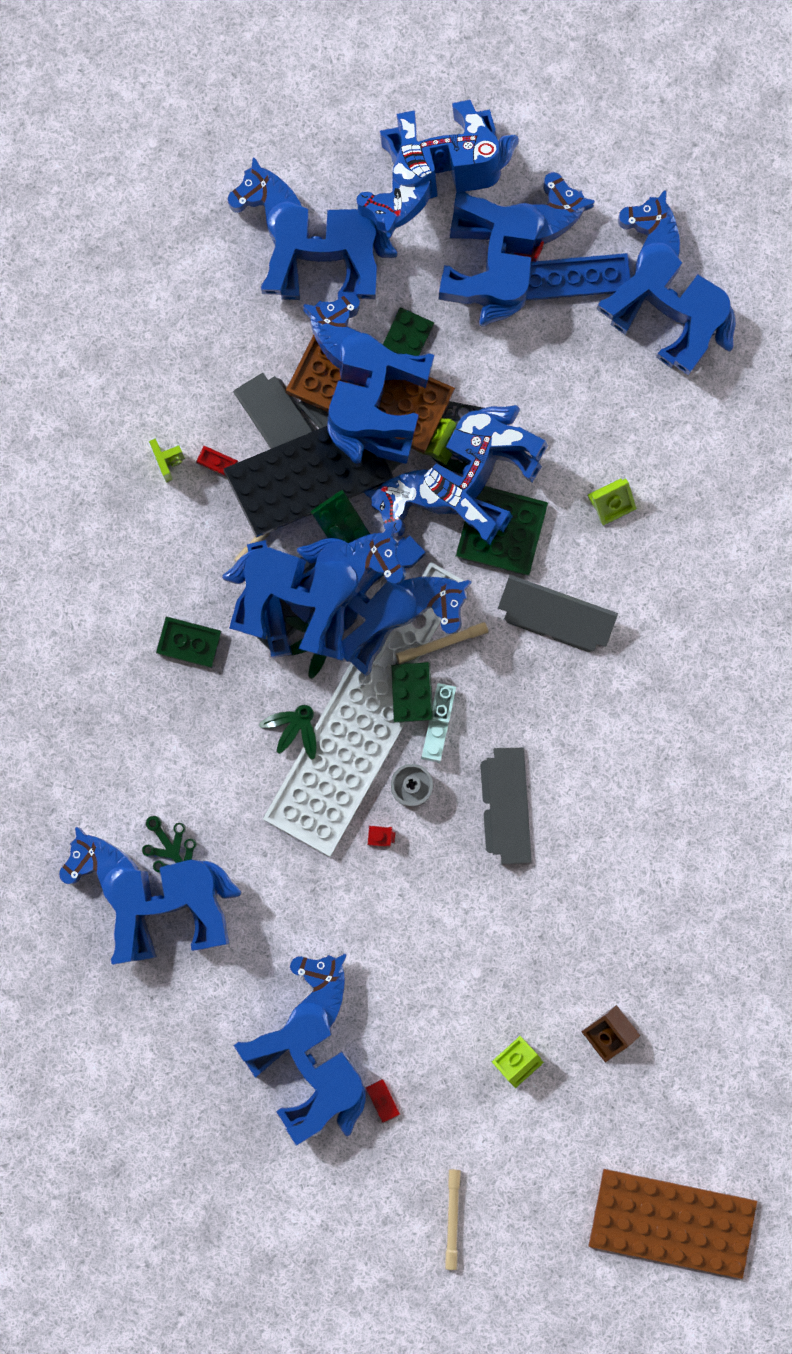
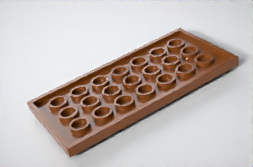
M313 335L285 390V394L329 412V406L338 381L362 387L365 386L341 380L340 369L326 357ZM429 377L426 388L406 380H385L378 409L384 413L396 416L411 413L419 414L411 448L425 454L455 388Z
M603 1168L588 1247L743 1279L757 1200Z

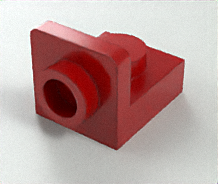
M369 826L367 845L391 847V843H395L396 832L392 831V827Z

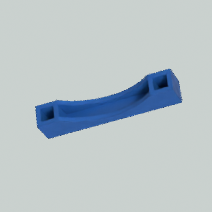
M411 536L407 539L403 537L398 542L397 557L403 568H412L426 555V552ZM378 572L360 592L366 594L368 589L384 574ZM348 605L344 610V632L357 621L358 614Z
M266 540L247 544L248 552L268 547ZM274 595L265 611V627L271 657L278 658L291 655L292 651L279 597Z

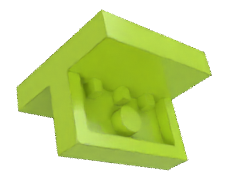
M441 418L423 455H429L443 465H447L452 454L446 446L456 428V422L451 419Z
M156 438L150 440V446L166 483L172 481L173 478L168 466H178L185 459L180 445L161 452Z
M620 478L588 494V498L596 509L603 526L637 509L626 478L623 480Z
M519 1036L492 1063L516 1089L544 1061Z

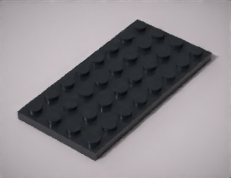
M327 426L230 465L223 470L256 538L312 515L310 511L341 490L349 499L394 478L386 460L377 457L364 449L361 462L355 464L348 455L334 444L328 433Z

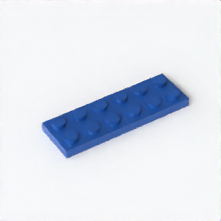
M628 253L532 261L526 301L615 293L622 284L630 279Z

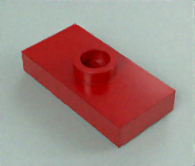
M203 446L196 460V464L225 477L224 468L238 463V460L207 446Z
M383 1079L365 1087L382 1123L400 1115Z

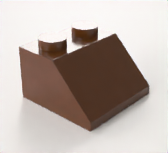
M617 1005L581 1031L604 1062L625 1050L640 1037V1034Z

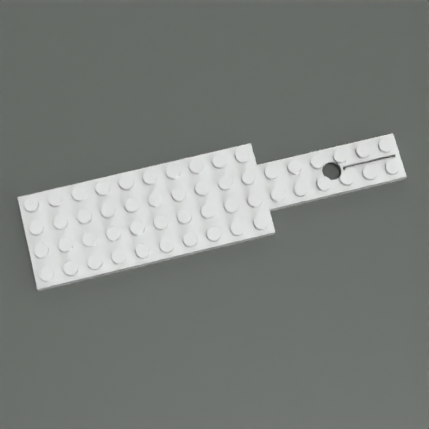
M431 562L422 577H443L457 582L464 581ZM429 608L422 614L426 618V625L423 628L417 629L410 623L390 632L382 650L373 661L372 669L368 676L360 672L352 663L350 664L313 729L317 745L315 759H310L303 747L263 820L331 857L406 723H394L391 665L399 664L396 659V653L430 642L441 622V618L434 613L432 608ZM421 656L402 664L418 663Z

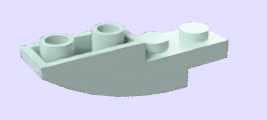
M437 683L432 706L433 720L429 721L421 757L423 760L437 763L441 761L456 691L454 686Z

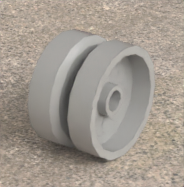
M405 764L393 774L391 793L394 799L401 805L409 808L418 807L430 798L433 781L429 771L423 766ZM409 783L415 784V788L413 790L408 788Z

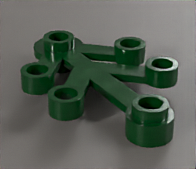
M158 816L147 818L146 827L150 831L155 832L166 849L155 848L148 844L142 848V853L145 856L155 855L171 858L175 863L192 860L194 849L197 846L194 839H187L184 842V847L186 848L184 860L179 855L183 833L186 831L185 824L176 823L174 825L175 836L172 844L161 828V818ZM151 820L156 821L155 827L150 825ZM178 825H181L183 827V830L181 832L177 831ZM188 841L193 842L194 846L192 848L187 846ZM146 847L151 848L150 854L145 852ZM158 860L153 863V869L156 872H160L156 868L158 862L162 864V867L170 864H165L163 861Z

